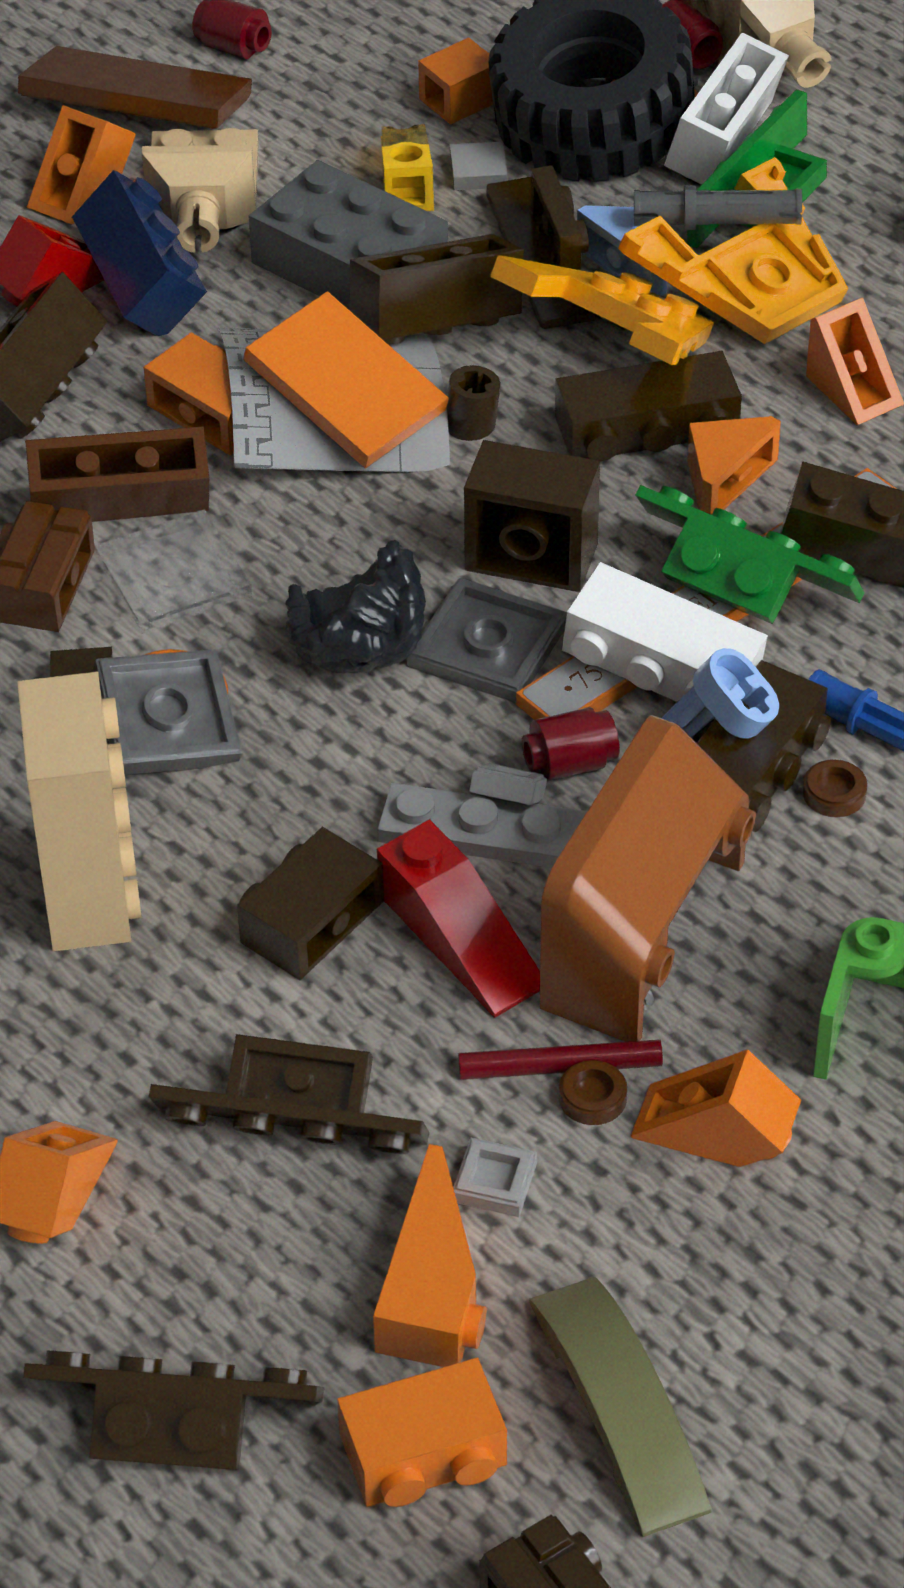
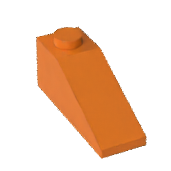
M429 1144L373 1315L375 1353L446 1367L460 1363L466 1347L479 1348L486 1322L487 1307L476 1304V1273L443 1147Z

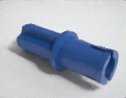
M821 669L816 670L808 680L828 688L825 715L846 725L847 732L852 735L858 729H861L904 751V713L879 701L877 691L870 688L864 691L856 687L854 688Z

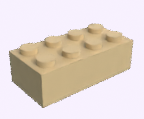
M98 672L17 681L27 783L53 951L131 942L129 919L142 917L137 879L124 880V877L136 876V866L121 743L107 744V739L120 737L115 697L101 698Z

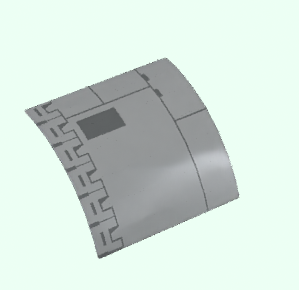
M218 328L224 342L229 370L235 468L425 472L450 465L447 409L365 469L243 360L245 348L271 329ZM427 335L405 336L403 342L390 344L397 353L445 394L436 350Z

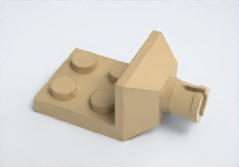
M685 0L718 26L723 38V49L715 61L718 65L743 32L789 55L784 70H787L793 76V79L804 88L819 84L830 71L831 65L828 61H831V55L813 41L815 21L814 0Z
M225 128L222 130L187 131L184 129H172L169 131H152L151 146H142L144 180L150 183L160 194L162 200L159 205L164 214L178 227L180 234L177 238L185 250L195 253V238L197 235H202L201 251L207 252L218 243L219 229H228L249 222V215L256 210L258 129L240 130L237 128Z

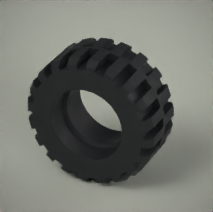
M534 0L533 7L527 9L523 6L510 19V25L505 24L495 38V45L490 50L488 60L496 125L504 145L512 148V154L525 164L533 160L534 168L552 165L554 171L561 173L564 180L578 182L580 177H593L594 182L609 181L610 175L619 173L626 177L637 173L639 166L645 163L651 166L661 160L665 155V148L669 150L680 118L695 98L690 38L687 29L681 25V20L667 6L662 8V3L659 0ZM591 78L617 79L611 83L594 87L567 86L574 82Z

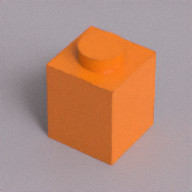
M468 37L418 60L419 99L450 125L493 105L488 64L490 53Z

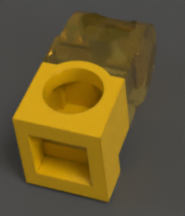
M425 124L413 125L406 129L381 126L384 191L425 211H434L433 164Z

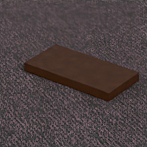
M55 46L18 75V93L21 96L217 129L245 103L252 89L251 78Z

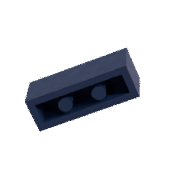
M113 170L75 212L72 218L123 317L157 336L169 334L207 292L195 271L198 268V263L180 244L177 238L180 231L176 224L162 211L159 205L162 198L158 191L142 178L137 177L133 181Z

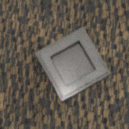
M503 141L450 144V162L454 191L486 189V186L490 183L507 181Z
M488 763L473 770L469 792L532 805L542 800L547 778L544 777V774Z
M471 1137L453 1187L457 1203L520 1217L537 1165V1152Z

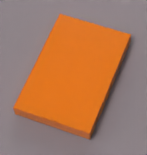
M328 291L245 348L243 360L365 469L446 411L449 400L447 395Z

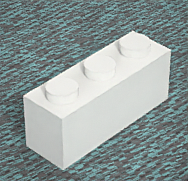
M742 32L680 118L664 166L682 174L686 178L703 184L714 173L719 163L726 161L737 150L769 107L789 55Z
M600 562L567 611L562 651L575 656L585 664L598 666L626 678L641 689L652 690L677 702L694 686L693 677L696 670L717 650L723 648L734 649L742 653L756 667L763 660L768 635Z

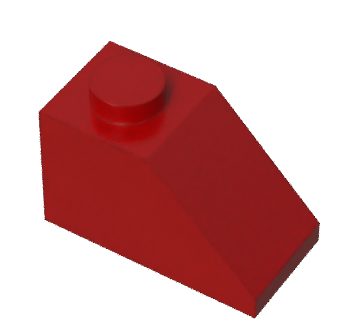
M18 215L0 246V284L3 286L0 295L17 307L31 290L61 272L81 292L104 281L85 241Z

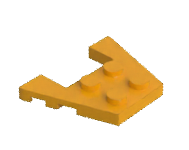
M774 157L741 174L734 189L788 190L782 180L786 172L781 162ZM802 203V213H800V214H803V212H804V210H805V207H804L803 203ZM658 216L625 233L618 247L624 255L763 344L776 339L842 302L849 289L819 234H811L803 217L801 225L758 224L698 255L661 216Z
M498 255L490 276L531 297L564 298L633 332L629 345L670 365H676L680 358L684 359L688 356L689 351L694 352L703 346L708 340L714 325V321L696 313L698 304L674 294H667L666 298L651 292L652 282L627 272H622L619 278L599 271L592 273Z

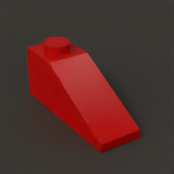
M430 819L376 849L377 860L383 863L384 902L494 1018L540 992V970L470 860Z

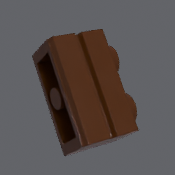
M26 501L25 505H22L15 522H6L3 525L0 533V623L54 632L60 631L95 551L92 519L86 510L60 506L59 510H55L53 505Z

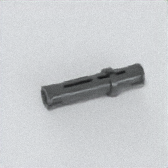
M684 185V191L634 190V226H640L658 216H661L669 225H684V230H695L696 225L709 224L801 225L802 214H800L802 213V189L709 191L696 190L695 185Z

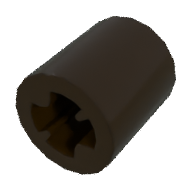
M470 365L458 368L450 375L447 395L449 400L446 409L448 433L451 436L460 440L474 441L489 436L495 429L501 382L492 370L482 366Z

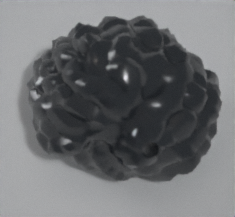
M390 540L385 547L379 548L377 552L378 558L370 565L368 570L363 575H354L349 583L339 587H327L323 592L314 589L307 591V594L303 593L300 585H290L288 587L289 597L285 603L288 609L286 628L289 635L288 641L296 646L298 656L305 662L319 665L326 671L341 674L370 672L376 666L385 668L398 664L409 657L412 651L416 649L417 642L422 638L426 606L424 589L420 583L421 574L414 562L413 552L404 548L398 541Z

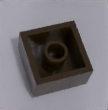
M483 440L464 486L465 571L581 592L598 545L600 461Z

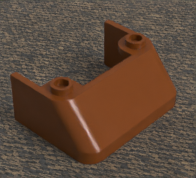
M650 715L644 721L554 863L547 878L541 901L540 1009L625 1042L641 1040L643 1035L644 999L652 985L661 987L670 973L675 955L674 949L667 947L670 923L708 860L740 871L745 861L746 843L750 838L756 819V812L749 809V796L676 723Z

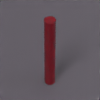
M660 1039L458 1053L460 1080L564 1073L571 1066L589 1060L603 1061L617 1069L658 1067L663 1065Z

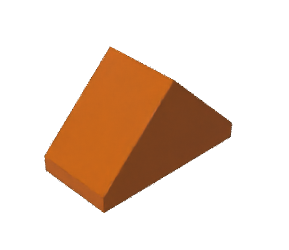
M863 297L811 319L806 377L856 425H859L904 405Z
M767 416L689 423L687 462L699 510L711 515L715 508L725 510L778 460L780 420Z

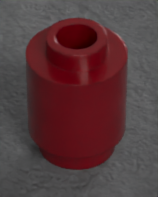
M203 0L198 5L193 16V34L202 41L204 46L234 56L249 59L254 53L264 51L271 40L272 28L268 15L260 8L233 0Z
M668 0L662 4V8L667 6L681 20V25L687 29L691 43L693 68L704 69L712 65L718 59L723 49V38L718 26L685 0Z
M591 707L532 720L529 734L522 736V751L528 769L531 772L540 770L544 777L547 778V781L603 769L607 761L617 759L620 753L618 732L611 714L607 710L595 712Z

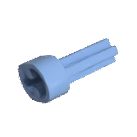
M723 648L715 651L696 670L693 677L694 686L661 718L678 724L692 739L714 718L729 733L739 738H751L762 731L776 717L779 710V702L771 685L749 659L734 649ZM742 702H745L750 709H747Z

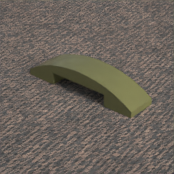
M592 1277L530 1298L529 1303L556 1359L562 1357L614 1464L613 1477L642 1537L711 1513L712 1509L698 1468L666 1391L634 1329L605 1286L596 1277Z

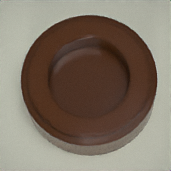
M825 760L816 763L806 772L803 784V797L807 805L821 815L845 817L857 812L864 805L868 783L865 774L854 764L843 760Z
M596 1060L579 1062L568 1068L560 1079L559 1103L564 1113L578 1123L586 1125L606 1124L616 1119L625 1109L627 1103V1082L624 1075L609 1063Z

